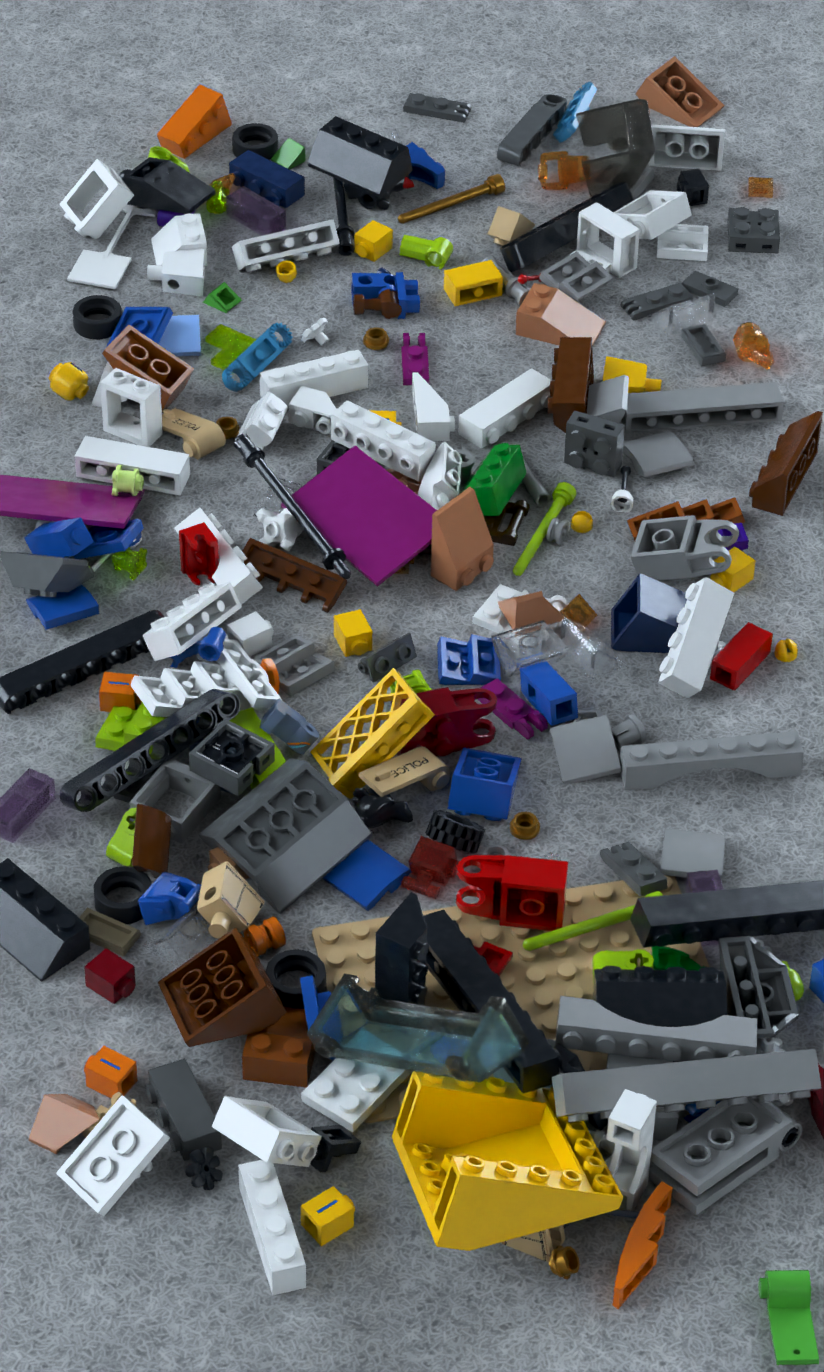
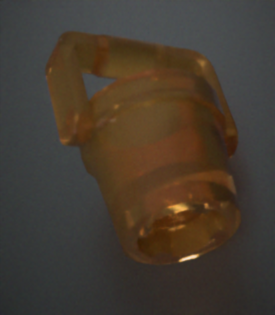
M566 151L548 152L540 156L538 180H540L541 187L545 190L567 189L569 184L588 181L591 178L589 156L568 155ZM547 160H558L559 182L546 183L548 179Z
M746 322L741 324L733 337L738 357L744 362H754L769 370L775 361L772 352L769 351L770 344L767 336L756 323Z

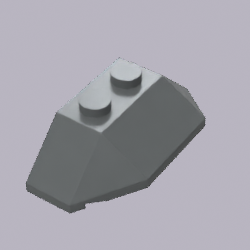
M0 551V558L13 587L24 588V594L57 597V592H70L94 577V571L91 566H88L89 562L87 560Z
M751 936L719 938L720 971L724 972L726 980L728 1015L757 1018V1039L775 1037L799 1017L787 966L771 952L759 946L758 942Z

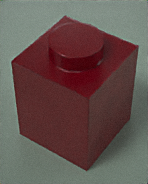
M107 948L84 966L86 986L113 1004L122 997L127 998L135 989V967Z

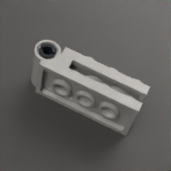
M759 1097L748 1098V1104L728 1106V1101L723 1100L716 1104L717 1107L710 1108L652 1148L651 1162L655 1165L650 1168L649 1180L657 1186L661 1181L672 1186V1198L693 1214L698 1215L776 1160L779 1150L781 1152L790 1150L801 1136V1124L771 1102L760 1103Z

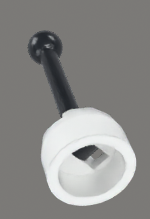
M625 465L620 470L623 475L621 489L616 491L611 499V507L617 512H630L633 508V496L626 490L631 468Z

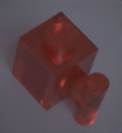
M421 836L408 861L412 871L411 874L417 876V878L404 876L401 887L437 899L440 888L431 885V883L434 882L446 886L450 878H455L459 862L455 848Z

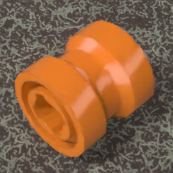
M274 916L265 919L261 925L253 924L243 930L245 940L257 956L265 954L267 949L271 947L277 949L286 944L284 930L278 919Z

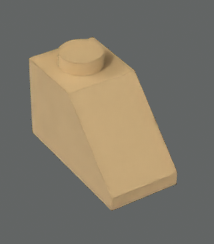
M498 206L488 235L495 239V244L503 246L531 231L535 224L521 213Z

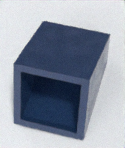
M640 573L611 609V649L626 652L669 653L670 647H668V642L677 630L679 624L677 623V617L685 607L687 601L685 598L686 593Z

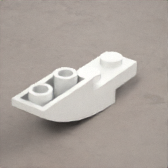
M446 442L440 444L431 459L417 494L436 510L458 496L460 489L462 458L458 451L453 450Z

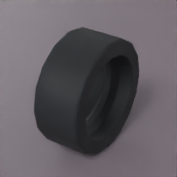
M260 123L245 124L238 127L232 136V151L234 155L238 157L247 150H250L271 160L278 151V134L276 130ZM257 140L266 143L261 145H249L245 142Z
M104 295L87 296L79 300L74 305L72 311L75 331L82 337L96 340L111 337L122 316L120 303L114 298ZM93 314H105L110 316L102 320H90L85 318Z
M121 866L106 870L97 878L94 884L95 910L124 924H132L142 920L143 917L138 903L140 897L128 903H117L107 899L105 895L119 887L134 888L143 895L152 885V881L146 873L137 872L134 867Z
M299 949L283 951L275 955L268 962L265 972L283 1006L305 1009L301 987H286L280 984L277 978L288 971H304L313 975L317 993H323L326 990L325 965L317 955L309 951Z

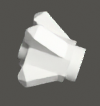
M261 508L256 513L258 521L263 523L264 537L259 539V542L271 547L281 543L280 547L289 552L297 536L303 530L287 508L280 514Z

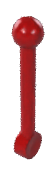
M521 274L518 276V282L520 284L534 280L541 282L539 279L540 274L533 276Z

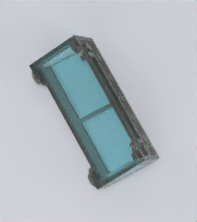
M350 974L342 976L307 1032L315 1051L325 1058L335 1057L451 1077L459 1081L468 1080L480 1083L523 1053L529 1043L505 998L490 996L486 1005L482 1006L478 1014L383 999L377 988L371 987L369 992L357 985L360 980L358 976Z

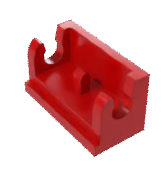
M205 522L179 530L182 573L187 574L190 580L198 586L200 585V580L197 578L199 575H206L209 581L215 583L212 576L218 568L219 555L218 540Z

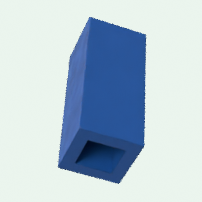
M81 517L44 523L24 537L32 554L55 557L75 556L94 542Z
M547 661L520 668L522 693L534 708L546 718L551 726L578 718L577 693Z

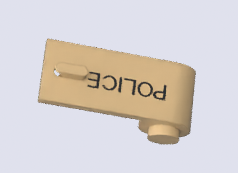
M176 408L163 410V431L182 437L184 452L189 454V457H194L198 460L225 445L224 432L215 422Z
M421 746L359 772V778L380 797H383L417 781H420L430 791L442 789L450 780V768L430 750Z

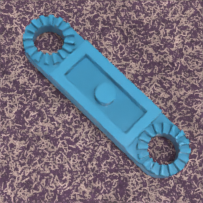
M591 81L586 82L585 85L583 84L582 89L579 88L574 93V99L569 102L566 111L559 121L558 128L553 134L559 143L567 140L583 123L582 118L589 111V104L597 91V88Z
M283 323L271 325L223 371L222 380L224 385L235 392L246 387L286 346L290 345L293 336H291L292 332H289V327L286 328L285 324L282 325ZM275 332H278L282 336L283 342H279V339L276 340L277 337H275ZM232 372L238 375V377L240 378V383L236 380L233 381L234 378L232 379Z

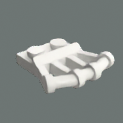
M500 584L474 614L472 623L504 635L524 653H528L533 650V646L544 640L549 641L553 636V630L559 629L563 621L523 631L530 634V636H521L518 632L514 633L499 608L498 601L529 593L525 589L523 592H519ZM555 595L551 599L545 598L561 614L566 609L567 601L563 596Z

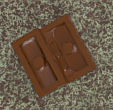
M137 804L132 866L137 872H150L154 878H158L161 873L168 872L172 818L156 808L143 804Z

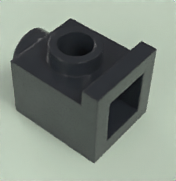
M700 169L681 171L677 182V192H686L689 206L707 204L709 184Z

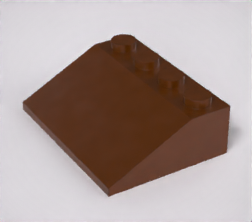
M236 927L158 981L159 987L188 1047L260 1032L267 1026L277 1023L281 1016L287 1013L257 954Z

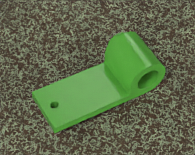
M766 1270L765 1278H759L758 1289L760 1299H766L776 1365L819 1364V1354L810 1311L811 1281L809 1271Z

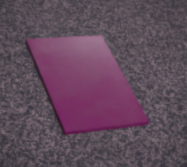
M353 446L291 495L333 549L341 548L346 555L345 560L377 587L432 544V514L437 510L357 446ZM282 502L281 507L283 509L287 508Z
M0 475V516L55 522L81 517L85 525L124 529L141 501L144 489L138 491L136 496L126 492H118V496H113V486Z

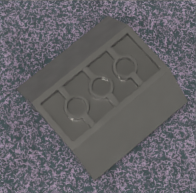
M290 758L199 834V837L211 849L219 847L257 884L259 895L281 914L371 838L372 834L345 796L307 761Z

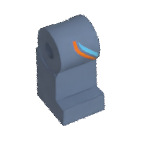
M280 698L263 715L260 728L268 734L273 733L299 754H305L320 737L319 732L312 724L306 721V718Z

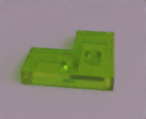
M222 324L218 325L205 337L206 343L222 349L211 359V365L225 370L256 339Z

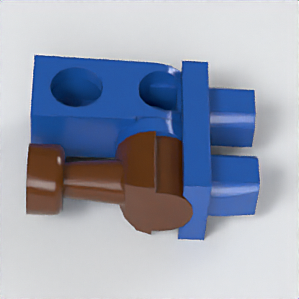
M395 272V275L389 273H352L351 294L354 315H363L365 310L381 311L382 315L387 319L397 316L398 319H406V313L420 312L417 280H404L403 272Z

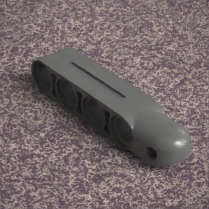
M545 94L501 141L497 151L498 160L521 167L520 163L528 159L532 154L531 151L541 144V139L547 137L553 130L552 127L558 124L559 119L566 111L567 99L558 95Z

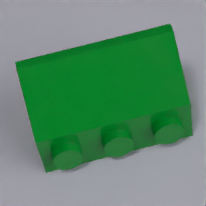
M508 443L495 445L460 491L462 493L469 487L474 489L483 516H499L527 472L520 445H509Z

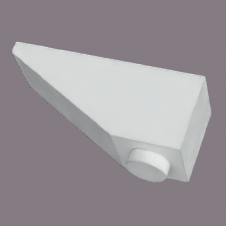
M418 372L412 373V396L416 433L431 441H450V432H455L454 416H449L448 404Z

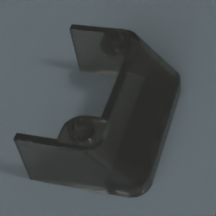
M635 99L576 113L584 147L608 143L611 150L622 152L582 162L590 197L625 181L628 183L629 189L633 188L655 153L648 102L644 99Z

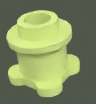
M117 465L116 470H113V496H118V492L132 493V496H136L138 491L143 490L144 476L140 474L139 469L135 468L134 471L122 470V465Z

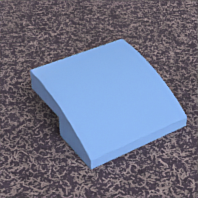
M199 315L172 316L159 345L177 357L201 356Z

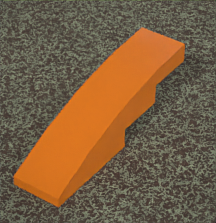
M663 1181L659 1183L645 1202L629 1231L620 1257L614 1286L613 1306L617 1309L622 1306L657 1263L658 1244L656 1243L664 1235L666 1218L664 1213L671 1206L673 1190L672 1186Z

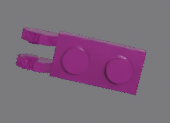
M403 333V347H401L403 385H412V373L416 372L429 384L428 346H426L425 333H419V346H409V333Z
M498 678L481 687L490 690L497 697V706L492 712L527 740L534 736L533 728L527 721L541 732L548 729L546 718L538 710L535 711ZM486 698L477 699L482 704L490 703Z

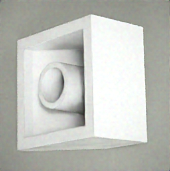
M188 213L174 216L151 238L156 265H162L163 253L204 248L205 266H208L207 242L200 214Z

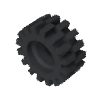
M434 810L425 833L429 838L436 840L440 844L443 843L447 847L475 854L479 849L485 829L483 826L478 825V823L471 822L470 819L462 818L460 815H454L451 812H444L442 810Z

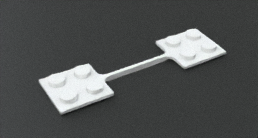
M126 205L121 211L125 212L126 215L107 250L96 252L83 249L67 281L116 289L132 260L131 257L114 255L112 253L116 243L132 216L144 215L155 217L159 210L152 208L140 209L137 206Z

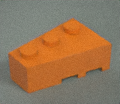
M199 84L157 133L161 147L185 159L230 127L232 122L223 95Z

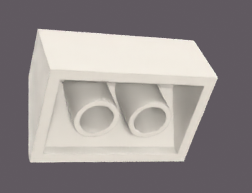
M652 124L649 166L721 171L725 129Z

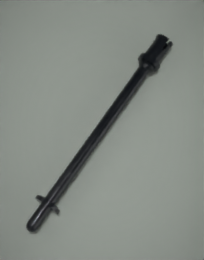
M333 177L339 225L336 229L340 242L338 251L343 256L352 255L351 251L354 253L355 250L353 244L355 232L348 224L343 181Z
M247 434L237 436L235 438L237 442H233V445L244 457V463L250 468L255 467L320 549L324 555L322 560L324 567L327 570L335 569L343 579H349L352 573L344 563L346 558L344 551L341 548L333 549L263 461L265 458L263 450L256 447Z

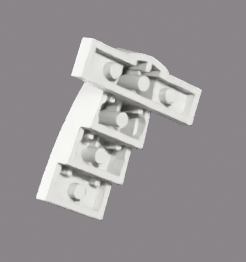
M225 639L223 642L224 649L217 660L220 664L194 661L190 671L164 668L160 678L134 675L131 687L152 716L156 717L172 715L211 689H220L237 695L241 703L239 711L251 707L259 711H265L270 709L278 698L281 699L269 683L266 671L260 664L248 656L237 640ZM222 699V701H221V703H220V708H221L222 705H223V699Z

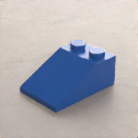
M463 747L452 776L447 809L454 810L456 814L463 816L478 814L491 821L507 820L522 758Z

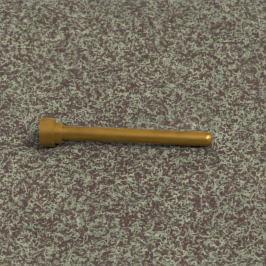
M498 173L489 176L482 185L402 213L398 216V221L406 223L486 193L489 195L505 192L504 180Z

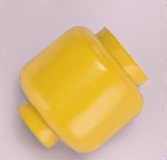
M72 362L59 363L49 375L50 388L67 401H71L76 397L81 399L89 390L87 385L88 375Z

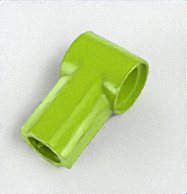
M404 235L400 246L401 256L423 260L428 267L435 266L439 267L438 269H442L453 253L452 243L443 237L435 238L432 241Z

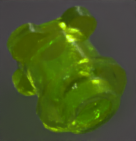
M214 181L210 187L215 189L216 194L207 200L206 209L210 213L222 214L230 208V200L228 198L230 190L225 189L221 181Z
M128 547L125 551L113 553L112 563L114 569L119 572L121 570L129 572V578L135 580L147 567V549L140 548L139 552Z

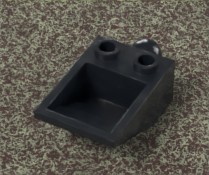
M149 157L133 170L125 169L119 174V177L134 194L127 205L137 206L140 209L152 208L188 214L192 213L216 194L214 188L170 160Z

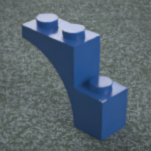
M411 142L406 145L409 149L413 169L409 173L410 179L421 181L436 189L445 186L444 167L439 162H435L423 148H419L415 143Z

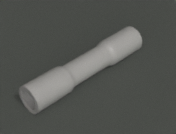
M523 457L527 473L522 482L526 486V490L537 505L548 503L551 499L550 494L541 481L532 473Z

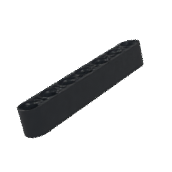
M625 181L615 184L500 247L508 270L510 272L520 270L577 239L578 216L581 210L597 202L610 211L615 212L632 202L634 199L628 183Z
M151 610L1 676L0 707L7 714H11V711L17 708L22 709L36 703V700L44 696L47 698L63 691L62 688L70 685L72 687L87 680V677L93 674L98 675L113 668V665L130 661L142 652H150L142 635L152 628L151 623L165 616L159 610Z
M220 689L207 691L66 782L60 790V801L63 805L80 812L93 810L214 731L225 719L231 720L240 710V699L234 693ZM222 699H223V705H222V707L220 708V703H221V701H222ZM200 714V720L196 723L197 717ZM176 730V736L173 739V733ZM153 744V750H152L151 754L149 755V749H150L151 745ZM129 760V766L125 770V764ZM105 775V782L101 786V779ZM81 791V797L76 801L77 794Z

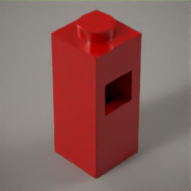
M748 622L712 659L710 679L735 691L771 653L773 633Z

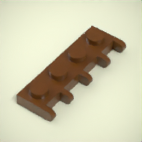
M252 538L248 540L242 550L248 558L244 561V564L246 565L251 562L260 574L256 578L259 582L264 577L279 582L277 586V592L283 593L288 587L303 593L301 602L305 604L312 597L324 601L322 611L327 613L335 605L348 583L346 579H343L336 573Z

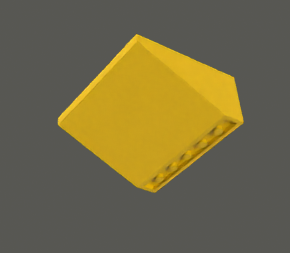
M427 1068L426 1070L413 1069L391 1138L436 1247L471 1251L620 1208L623 1196L585 1122L569 1123L568 1116L557 1117L553 1087L540 1088L523 1094L515 1083L505 1082L496 1077L484 1079L463 1072L458 1074L444 1073L435 1068Z

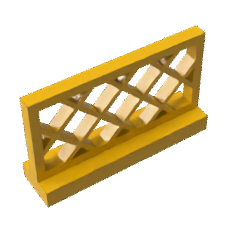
M393 668L310 753L329 777V782L347 798L352 799L355 788L360 789L366 785L359 778V772L392 759L435 714L422 702L401 674ZM397 681L395 692L387 694L388 688ZM402 699H407V700L400 706L401 700H402ZM392 701L391 710L383 712L384 703ZM372 704H376L374 713L366 715L367 709ZM381 720H386V721L379 727L380 721H381ZM371 722L369 733H362L364 723ZM351 725H355L353 734L345 736L346 730ZM365 741V742L358 748L359 742ZM350 743L348 754L340 755L343 744ZM330 746H334L332 756H322ZM340 762H345V763L337 770L338 763H340Z

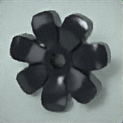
M202 1147L201 1151L196 1149L189 1154L193 1163H189L185 1167V1173L188 1177H193L191 1184L195 1188L203 1186L204 1190H212L215 1186L214 1181L222 1180V1171L215 1169L220 1166V1160L217 1155L213 1156L214 1150L211 1147Z

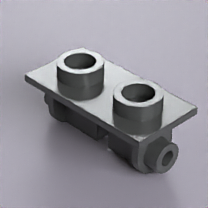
M411 633L396 638L393 642L371 655L361 658L360 663H358L360 672L363 674L369 672L371 681L375 682L387 675L393 668L397 669L416 658L417 654Z

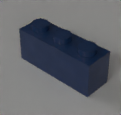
M250 150L229 162V181L235 186L251 191L254 195L278 197L280 206L288 208L305 195L304 176Z

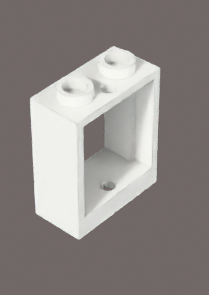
M96 159L63 199L60 206L66 212L64 216L76 225L74 229L85 238L90 236L93 239H98L132 199L134 194L114 169ZM105 184L109 188L108 191L84 219L80 213Z
M650 190L613 212L640 229L639 239L650 240L692 216L686 192Z
M596 202L579 212L577 250L610 263V273L620 278L637 268L640 229ZM600 229L615 237L614 250L599 241Z
M115 368L100 382L103 431L137 445L150 447L163 435L161 387ZM121 396L140 403V419L122 412Z
M224 1096L212 1124L214 1129L268 1163L309 1167L316 1155L317 1147L322 1137L268 1102Z

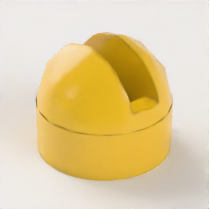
M286 260L276 266L279 280L284 283H290L296 278L297 270L294 262Z
M586 511L576 512L571 519V528L578 533L589 532L593 528L592 516Z
M780 640L776 644L774 655L778 660L791 662L797 658V644L793 640Z

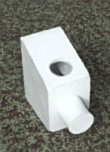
M204 248L168 251L163 253L162 265L147 266V280L162 281L163 292L203 296L205 273Z

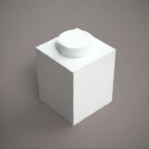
M257 612L227 625L228 639L237 640L249 657L272 647L273 627L268 620H264Z

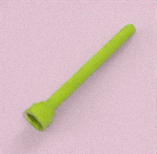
M567 482L557 484L552 493L553 503L513 568L514 575L521 576L545 538L554 517L557 518L563 507L572 504L577 492L571 484Z
M656 891L650 894H646L645 897L663 895L660 891ZM635 905L525 939L523 948L526 951H532L630 920Z

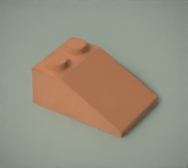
M675 56L649 75L635 94L648 108L689 127L701 126L725 106Z
M534 283L517 310L516 335L555 345L560 344V337H592L593 346L606 321L561 290L545 284Z
M471 487L432 514L431 576L457 591L464 585H470L474 578L482 571L487 572L494 562V544L476 493Z

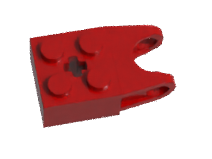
M471 855L464 857L458 862L457 876L460 880L469 884V886L463 887L457 892L456 905L464 913L500 920V926L547 931L562 928L566 903L568 862L510 855ZM467 866H477L481 871L478 873H468L464 871V868ZM466 896L478 897L479 901L474 904H468L462 899Z

